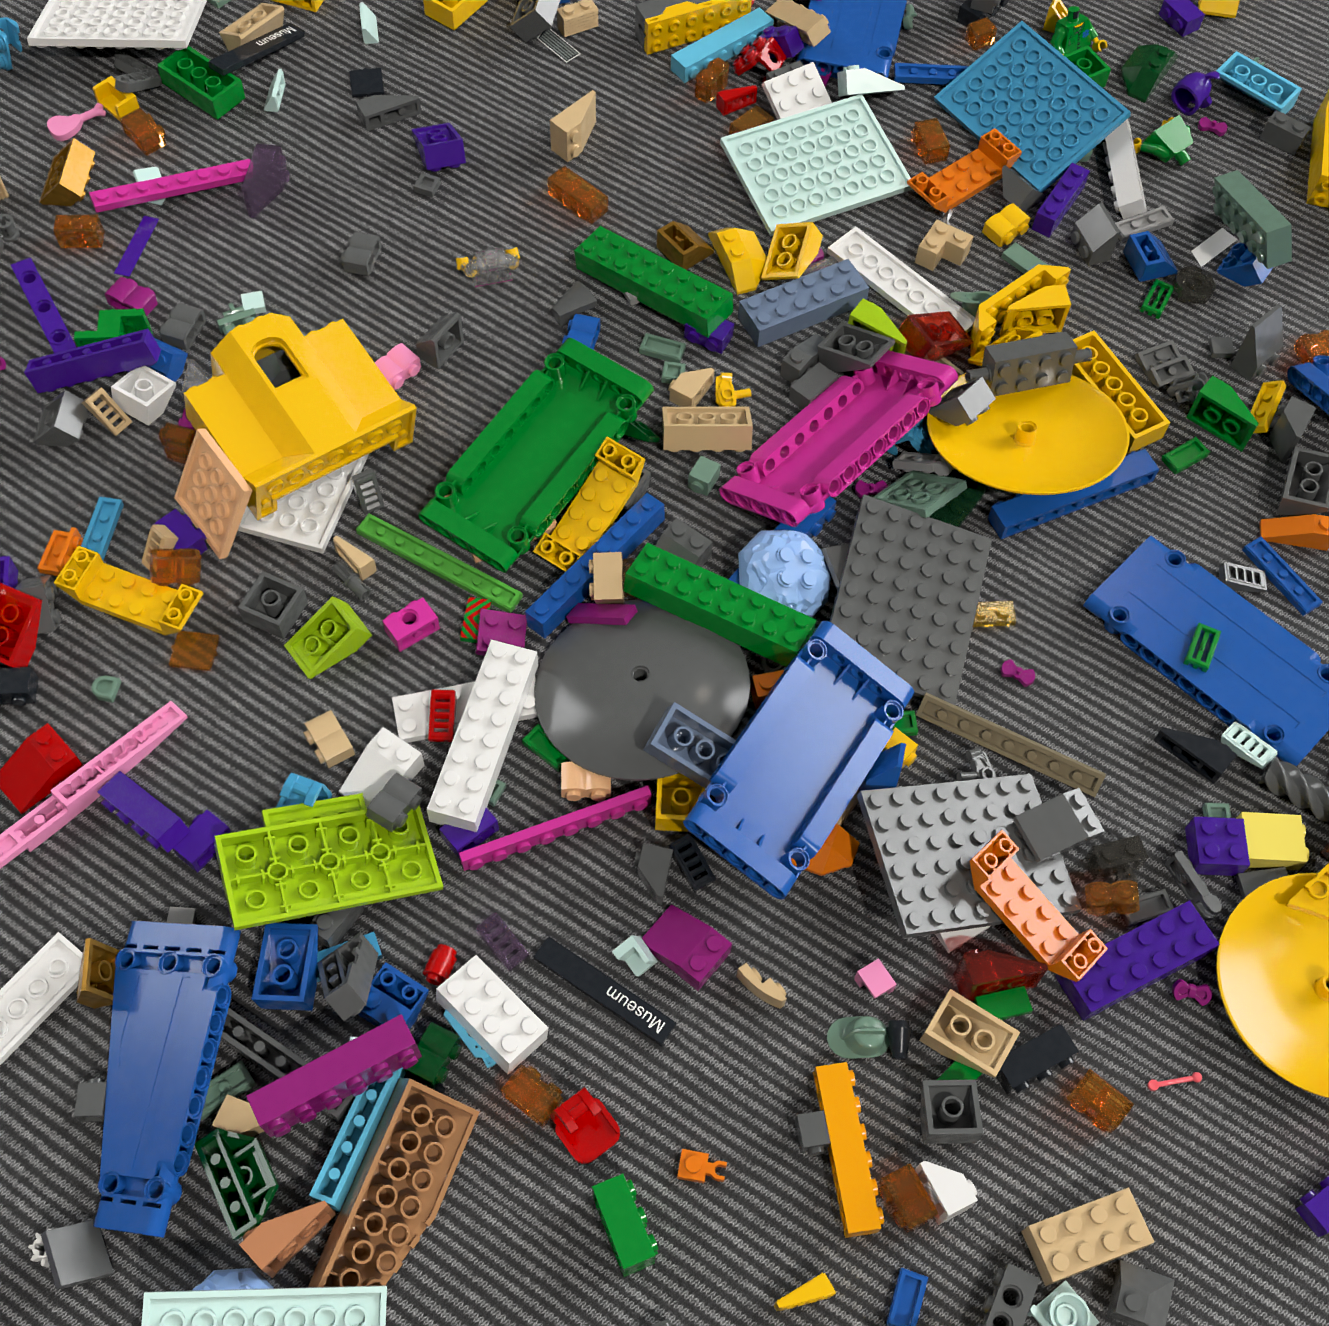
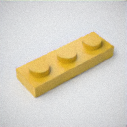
M1284 380L1263 382L1251 409V414L1259 423L1254 433H1265L1268 431L1286 389Z

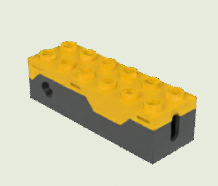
M649 0L638 3L635 7V36L647 55L693 42L751 12V7L755 0Z

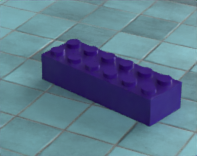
M1189 900L1104 944L1108 949L1080 981L1075 982L1058 974L1055 977L1084 1021L1211 954L1220 944Z

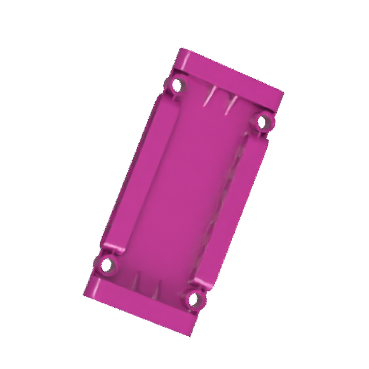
M888 350L871 368L854 370L853 377L841 376L753 452L749 461L739 464L736 469L738 476H733L719 488L721 497L732 505L796 527L810 513H817L823 510L825 507L824 501L829 496H838L928 414L930 407L938 405L942 400L941 395L958 380L957 372L949 365Z

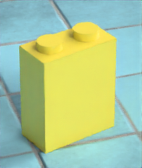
M1241 812L1237 817L1244 819L1250 861L1248 868L1273 869L1286 867V870L1299 871L1308 862L1309 849L1305 846L1304 839L1306 827L1302 824L1301 815Z

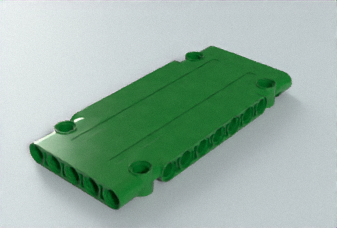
M567 338L556 353L549 354L545 358V367L541 371L537 369L532 372L447 473L446 481L436 486L434 498L430 499L418 514L420 520L427 526L503 573L508 571L520 555L529 551L530 542L535 537L539 538L582 487L599 461L595 454L608 436L618 442L625 434L628 423L633 422L637 418V411L654 392L653 386L647 380L573 338Z

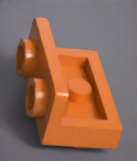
M71 527L70 532L53 531L37 567L40 573L54 576L60 574L76 548L81 546L83 538L77 528Z

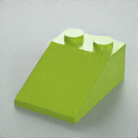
M863 298L851 312L848 324L895 339V344L889 351L904 354L907 345L905 337L881 307Z
M332 596L284 646L305 675L312 679L356 652L372 634L348 603Z

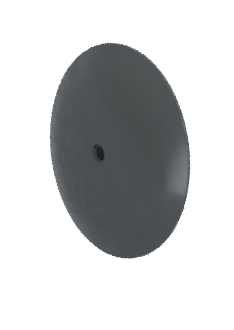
M641 599L624 601V604H635L638 611L627 625L573 623L551 644L542 659L536 676L534 688L536 712L542 729L554 747L570 761L585 770L621 780L642 781L669 777L679 772L643 750L666 708L675 702L732 737L741 723L747 708L750 694L749 669L745 656L738 644Z

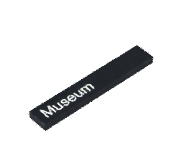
M290 22L209 60L208 67L224 76L303 38L305 31Z
M549 936L533 956L534 960L661 1047L676 1027L677 1023Z

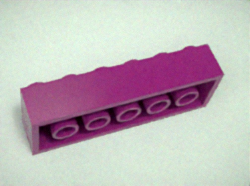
M401 1014L246 1097L259 1126L270 1137L275 1136L277 1138L290 1132L291 1127L301 1122L304 1124L317 1117L316 1113L325 1108L327 1110L336 1108L342 1104V1099L350 1095L357 1096L368 1089V1085L376 1081L381 1083L388 1080L396 1070L402 1067L403 1069H408L414 1066L422 1055Z

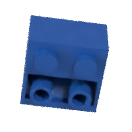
M1149 231L1129 235L1123 253L1139 282L1177 274L1176 266L1157 237Z
M1237 243L1222 260L1217 272L1245 287L1262 284L1273 267L1267 269L1262 263L1258 262L1257 257L1253 253L1249 252L1248 247L1244 243Z
M154 338L161 352L157 363L147 367L176 382L183 373L188 353Z
M385 962L372 980L367 1004L358 1015L378 1027L402 1014L410 1030L418 1018L429 989Z

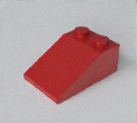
M0 583V662L10 667H27L36 648L42 600L3 583Z
M47 723L27 737L0 769V789L18 811L23 814L51 793L50 790L83 767L74 752Z

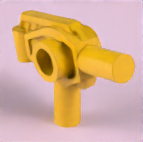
M721 372L719 376L715 377V400L719 407H735L736 399L751 397L750 388L734 390L732 373Z

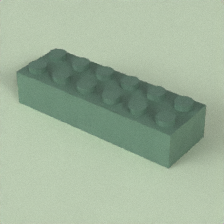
M1239 170L1215 177V186H1213L1212 190L1216 202L1213 205L1216 216H1219L1223 223L1228 225L1232 233L1239 237L1240 242L1244 243L1248 247L1249 252L1253 253L1257 257L1258 262L1262 263L1267 269L1291 262V223Z

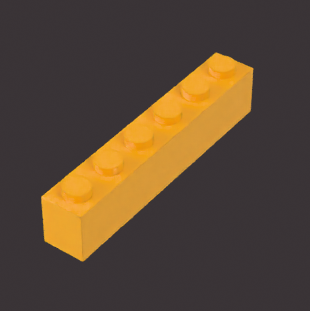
M847 1062L817 1066L814 1069L813 1077L820 1111L824 1110L830 1139L828 1154L845 1238L878 1233L881 1229V1224H884L882 1208L877 1207L875 1196H878V1187L875 1178L871 1179L869 1168H872V1158L870 1151H865L863 1140L867 1139L864 1123L860 1124L858 1113H861L860 1100L858 1096L854 1097L852 1086H855L854 1072L849 1070Z

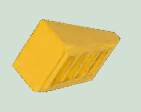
M821 1273L777 1300L774 1307L776 1311H783L831 1298L836 1292L826 1274Z

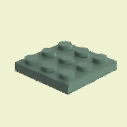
M913 470L873 498L916 512L921 517L927 518L967 489L966 480Z

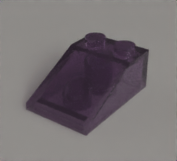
M256 144L241 188L249 218H254L283 191L285 183L289 181V171L286 170L285 166L286 157L282 154L281 146Z

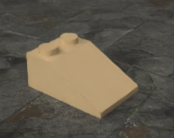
M594 90L550 120L551 150L566 162L579 156L583 151L596 123V92Z
M950 989L919 1041L945 1057L995 1078L1020 1032Z

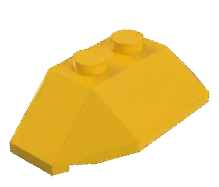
M724 228L708 232V236L736 294L739 295L756 290L761 280L767 257L755 233L738 228Z

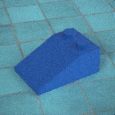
M271 923L265 925L252 1000L261 1009L313 1010L317 987V924Z

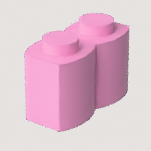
M402 343L396 345L386 356L381 357L375 362L394 390L399 389L405 379L417 375L421 368L420 358Z

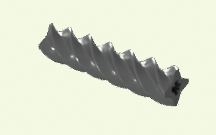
M1277 757L1272 762H1269L1258 784H1266L1274 795L1288 796L1292 804L1297 808L1311 809L1317 819L1329 822V786H1325L1315 776L1302 774L1295 765L1279 761Z

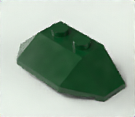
M1159 44L1139 45L1121 68L1123 81L1127 88V95L1145 103L1177 60V53Z
M217 1128L194 1145L232 1239L236 1241L261 1223L279 1185L259 1139Z

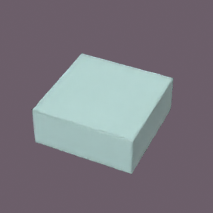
M262 291L241 294L244 311L254 308L256 314L266 312Z

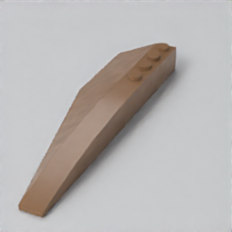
M410 1078L398 1079L308 1287L382 1286L387 1284L392 1275L397 1273L402 1266V1261L411 1248L414 1249L421 1239L419 1237L435 1219L477 1120L479 1111Z

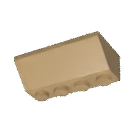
M662 407L663 450L678 452L680 450H690L693 452H700L702 450H712L715 452L734 450L736 452H743L752 449L753 425L749 407Z

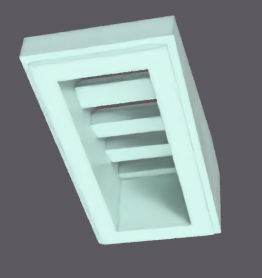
M1234 722L1221 736L1222 744L1228 745L1237 756L1261 769H1264L1277 755V751L1237 722ZM1261 751L1264 752L1260 758L1257 756Z

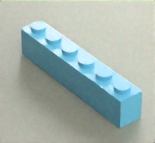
M759 7L672 54L671 71L686 83L731 57L740 54L745 45L749 44L751 46L754 40L764 33L763 30L765 28L773 26L774 20Z
M403 1067L393 1072V1076L381 1083L376 1081L368 1085V1089L355 1097L309 1194L316 1203L325 1200L333 1210L340 1212L398 1079L404 1078L406 1074Z

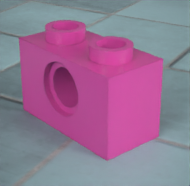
M423 597L417 601L410 602L405 608L389 614L386 619L382 620L386 634L399 652L440 629L438 617ZM410 621H413V622H414L413 624H406L407 622H410Z

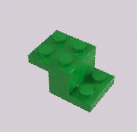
M144 309L99 310L97 331H76L74 333V340L77 347L144 329H149L152 335L153 332Z

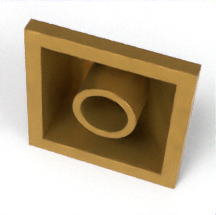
M91 938L85 940L77 989V1003L94 1009L113 1005L115 958L120 950Z

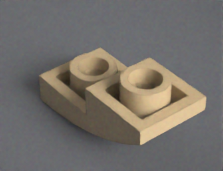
M747 963L738 968L737 978L754 995L779 1009L785 1005L787 999L785 997L786 992L780 983H774L771 978L762 983V977L754 967L751 969Z

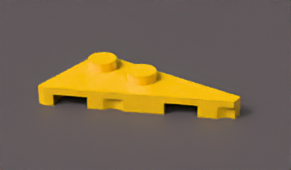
M1329 863L1289 900L1287 907L1329 920Z

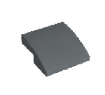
M1173 340L1140 351L1134 355L1144 374L1157 388L1170 384L1174 379L1195 374L1187 356L1180 355Z

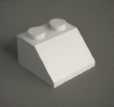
M147 366L138 367L111 386L112 399L125 413L149 426L164 413L176 387V382Z
M923 1161L911 1174L938 1225L967 1211L978 1201L974 1184L971 1180H966L962 1173Z

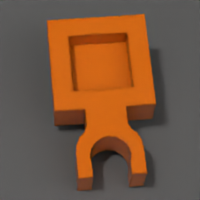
M682 1149L677 1179L704 1184L705 1176H711L715 1181L724 1182L725 1176L717 1175L715 1169L717 1167L726 1168L727 1162L715 1161L710 1163L708 1162L709 1154Z

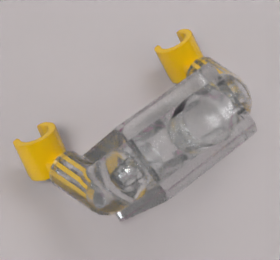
M489 247L484 251L475 252L470 262L468 257L456 258L457 270H461L467 277H472L474 287L512 281L511 269L515 270L518 268L520 256L517 247L509 250H504L502 247Z

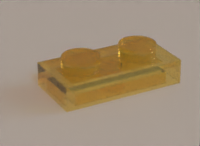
M1013 601L978 602L973 627L1015 625L1016 615Z

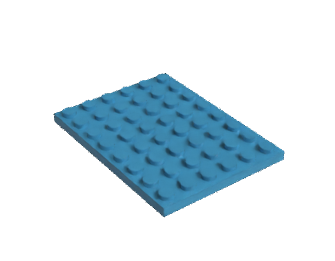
M1023 21L1019 22L934 96L935 102L979 141L981 136L996 128L1018 147L1022 154L1011 169L1019 173L1034 189L1040 192H1044L1067 171L1071 163L1076 164L1126 121L1131 114L1126 107Z

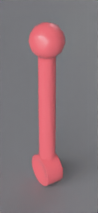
M1194 1072L1192 1076L1160 1082L1150 1080L1147 1086L1150 1091H1156L1159 1087L1189 1081L1199 1083L1202 1081V1075L1199 1072Z

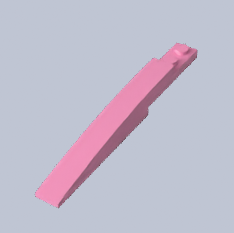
M170 701L50 790L51 797L0 834V869L24 850L33 851L100 797L97 791L119 771L123 774L129 772L188 718L187 715Z

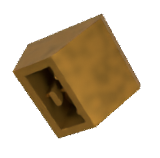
M672 221L657 230V248L672 263L686 270L714 253V250L688 225Z

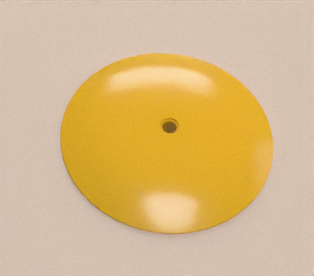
M965 374L958 376V380L941 395V398L951 389L967 383ZM1071 375L1070 382L994 396L995 400L989 405L990 409L983 414L977 415L978 419L968 426L965 423L954 426L931 415L929 412L927 414V429L932 444L952 467L982 484L1013 493L1055 495L1090 487L1110 476L1120 466L1129 447V428L1118 406L1100 389L1074 375Z
M1299 873L1272 880L1258 887L1237 905L1229 916L1219 940L1220 945L1217 950L1216 962L1217 982L1226 1013L1234 1029L1251 1052L1270 1070L1294 1086L1329 1098V989L1326 986V983L1329 984V920L1287 907L1289 900L1318 874Z

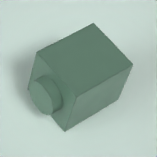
M700 456L688 475V488L695 493L708 496L720 476L721 464Z

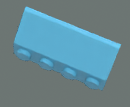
M1237 51L1216 70L1220 74V80L1270 109L1284 114L1294 106L1302 90L1301 87Z

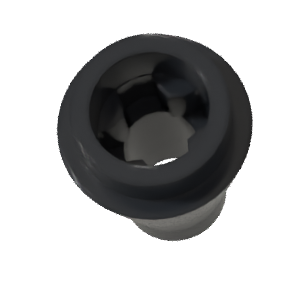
M907 1020L888 1021L886 1031L892 1059L906 1060L908 1059L912 1032L910 1023Z

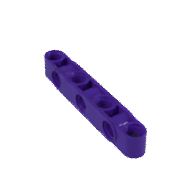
M31 257L10 264L53 352L57 353L76 348Z

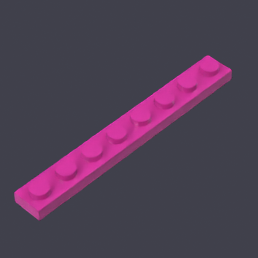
M246 159L89 192V196L96 213L257 179V172L251 160Z
M648 786L460 852L459 856L464 871L468 869L477 870L490 861H502L508 855L515 852L524 853L530 850L532 846L540 843L543 845L549 844L557 837L574 835L579 829L596 827L604 820L621 818L625 813L632 810H643L651 804L650 789Z

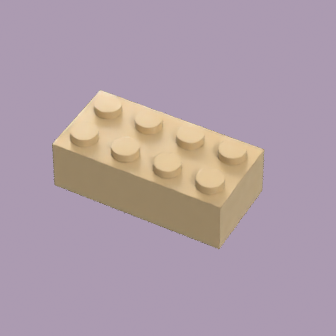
M1129 1188L1037 1222L1021 1231L1045 1287L1154 1243Z

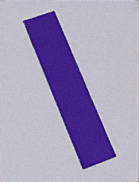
M143 216L114 274L130 277L159 221L158 218Z

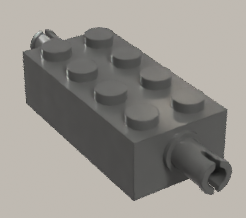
M1067 332L985 346L982 368L966 370L965 379L968 383L983 377L994 396L1068 383L1071 379L1074 364L1090 362L1092 360V351L1089 347L1077 350V345Z

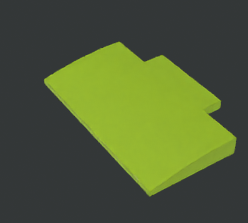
M360 793L315 801L313 807L301 803L262 810L264 827L215 836L214 846L234 931L443 890V883L420 805L416 810L411 809L407 813L408 818L401 828L397 827L393 832L366 817L367 808L363 794Z

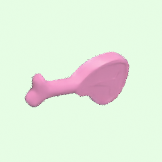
M97 103L94 108L82 114L51 117L47 121V127L54 139L65 141L80 131L83 122L96 116L105 117L106 111L103 110L102 104Z

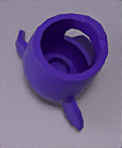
M1211 71L1207 74L1201 72L1187 74L1177 82L1171 92L1173 104L1186 116L1193 115L1199 107L1206 108L1212 103L1210 97L1212 84L1210 80L1212 78L1220 79V74L1217 71ZM1190 103L1195 104L1194 108H1188L1187 106Z

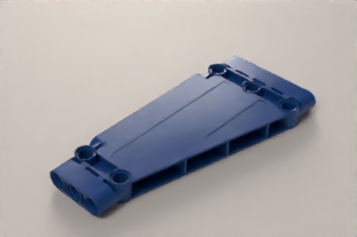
M132 921L125 948L120 950L115 958L116 966L101 1168L98 1182L101 1199L93 1227L165 1237L172 1206L180 1200L182 1195V1188L178 1182L179 1177L187 1172L231 1000V989L228 983L237 974V965L234 959L241 935L240 930L234 931L232 927L146 921Z

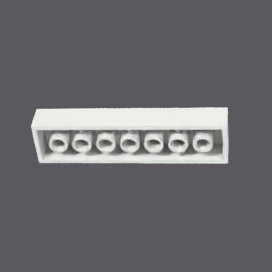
M491 640L428 804L429 822L440 825L448 824L477 832L538 668L537 651Z

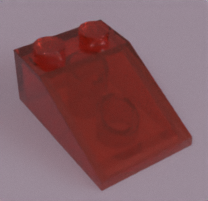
M950 311L908 315L898 329L907 340L906 348L913 357L933 362L959 351L974 342Z
M974 949L963 955L953 975L960 995L969 1001H974L977 996L1025 986V989L1034 988L1048 970V966L1045 963L990 950L979 952L978 949Z

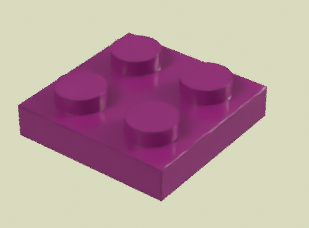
M481 609L479 613L476 654L485 656L491 640L525 648L526 615Z

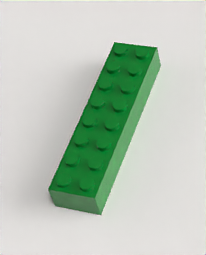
M599 226L574 250L577 269L624 294L628 292L634 295L639 302L683 325L687 323L695 328L696 332L706 337H709L733 313V293L602 226Z
M648 542L625 574L624 592L684 620L706 628L785 667L789 665L798 655V652L806 645L813 634L816 619Z

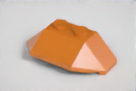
M836 824L821 849L810 859L809 866L805 870L823 876L851 867L860 842L840 825ZM791 858L792 864L797 867L796 861Z

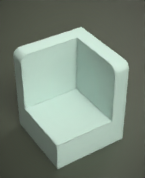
M631 935L612 951L618 960L626 961L635 976L638 977L658 962L639 936Z

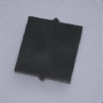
M364 68L349 71L352 98L384 95L381 68Z

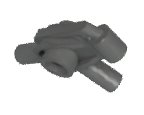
M979 748L966 751V757L971 763V772H958V781L996 777L986 752L981 751Z

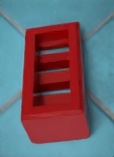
M752 85L717 92V109L724 116L756 103L758 87Z
M431 690L429 741H453L457 703L455 690ZM437 709L449 710V712H437ZM436 719L449 720V722H436ZM435 728L448 729V732H435Z

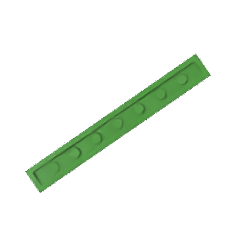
M368 513L356 529L358 535L479 598L490 599L492 605L508 613H512L523 597L522 592Z

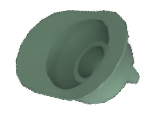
M990 291L953 292L950 294V297L962 302L963 309L975 317L978 306L996 293Z
M871 1016L838 1019L830 1026L827 1034L830 1049L842 1058L878 1057L886 1052L890 1045L885 1024Z

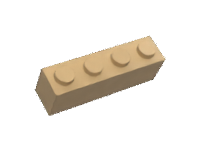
M777 0L765 11L774 20V27H781L783 25L797 26L801 40L813 47L831 32L828 26V19L823 14H817L814 10H809L793 0Z

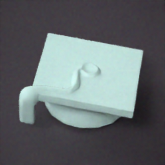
M1066 1280L1036 1306L1031 1305L1027 1316H1033L1040 1326H1096L1100 1323L1089 1310L1086 1302L1076 1294Z

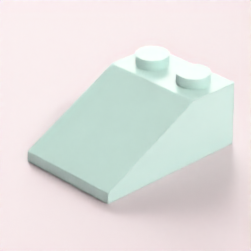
M859 65L843 67V71L837 73L839 97L905 90L904 85L866 68L859 69Z

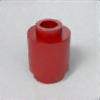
M439 944L436 949L432 950L423 971L427 982L439 986L449 978L457 960L455 957L457 952L453 948Z

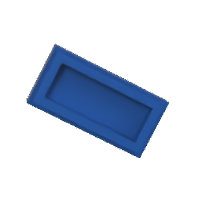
M900 1268L885 1326L917 1325L928 1281L927 1276Z

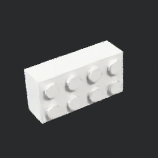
M477 955L436 988V1001L460 1023L466 1032L474 1038L507 1074L513 1071L547 1040L548 1027Z

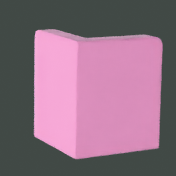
M879 958L857 971L854 978L859 987L865 985L874 998L879 997L885 992L890 994L897 985Z

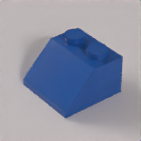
M899 743L881 752L858 791L895 788L901 773L906 744Z

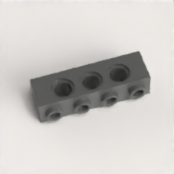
M1007 1263L1002 1269L997 1268L992 1280V1284L995 1285L992 1296L987 1295L982 1307V1311L985 1312L982 1323L977 1322L976 1326H993L994 1318L1001 1319L1005 1326H1024L1040 1278L1010 1263ZM1004 1291H1009L1013 1294L1015 1298L1013 1306H1009L1004 1302Z

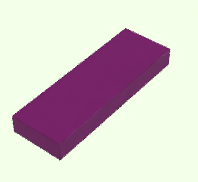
M578 603L566 617L569 623L627 625L638 611L635 604Z

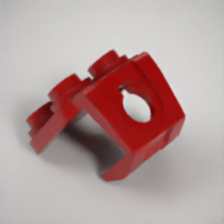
M759 36L751 46L747 44L740 51L742 57L739 56L732 65L734 66V73L738 76L751 69L758 62L771 72L782 67L786 60V55L773 37L767 39ZM768 52L776 56L777 61L775 63L771 61Z
M585 1087L554 1109L550 1114V1118L556 1125L555 1132L557 1137L573 1159L580 1164L593 1162L619 1140L620 1128L603 1103L599 1099L593 1098Z

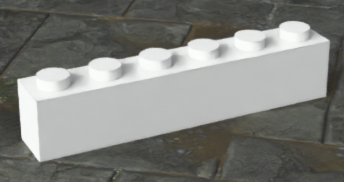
M1127 119L1105 138L1106 142H1103L1105 154H1108L1105 157L1108 169L1111 168V171L1108 172L1111 183H1114V186H1111L1113 197L1117 198L1114 201L1115 210L1117 213H1121L1123 220L1147 212L1130 123Z

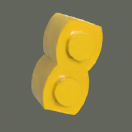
M1012 203L1001 210L1000 213L990 217L985 222L982 233L998 247H1002L1005 244L1009 245L1019 234L1023 235L1028 230L1030 217Z

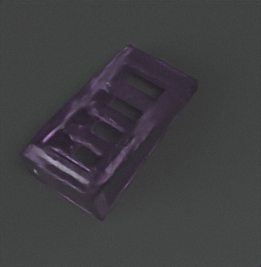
M496 912L476 927L478 936L508 971L512 970L529 956L527 950ZM496 925L498 926L491 933L487 934V932L490 931L493 927H495ZM503 932L504 936L494 943L493 939ZM510 940L511 944L503 951H500L499 948ZM514 949H517L519 952L508 960L506 956Z

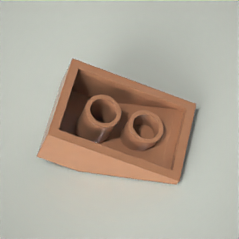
M324 1200L261 1223L258 1227L256 1226L254 1229L246 1232L243 1236V1241L239 1245L263 1272L273 1278L336 1213Z

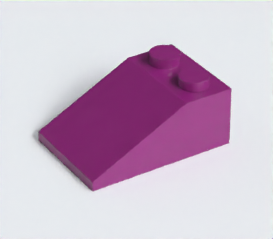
M672 904L642 937V940L657 959L697 991L702 988L729 956L732 948V943L714 928Z

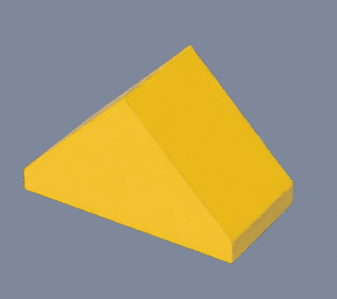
M1052 0L1043 30L1054 33L1056 22L1067 16L1068 10L1061 0Z

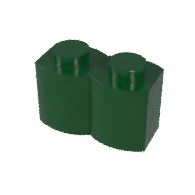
M431 1022L418 1044L422 1057L418 1059L414 1066L405 1069L406 1075L433 1089L438 1083L442 1084L449 1072L448 1064L451 1060L455 1061L462 1050L460 1036Z

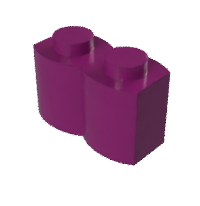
M120 277L105 293L108 304L117 310L144 309L147 316L158 304L156 294L152 289L138 286L130 278Z

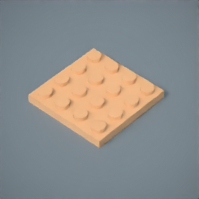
M205 428L197 429L174 498L195 527L200 528L205 534L206 542L217 557L224 559L229 555L252 489Z

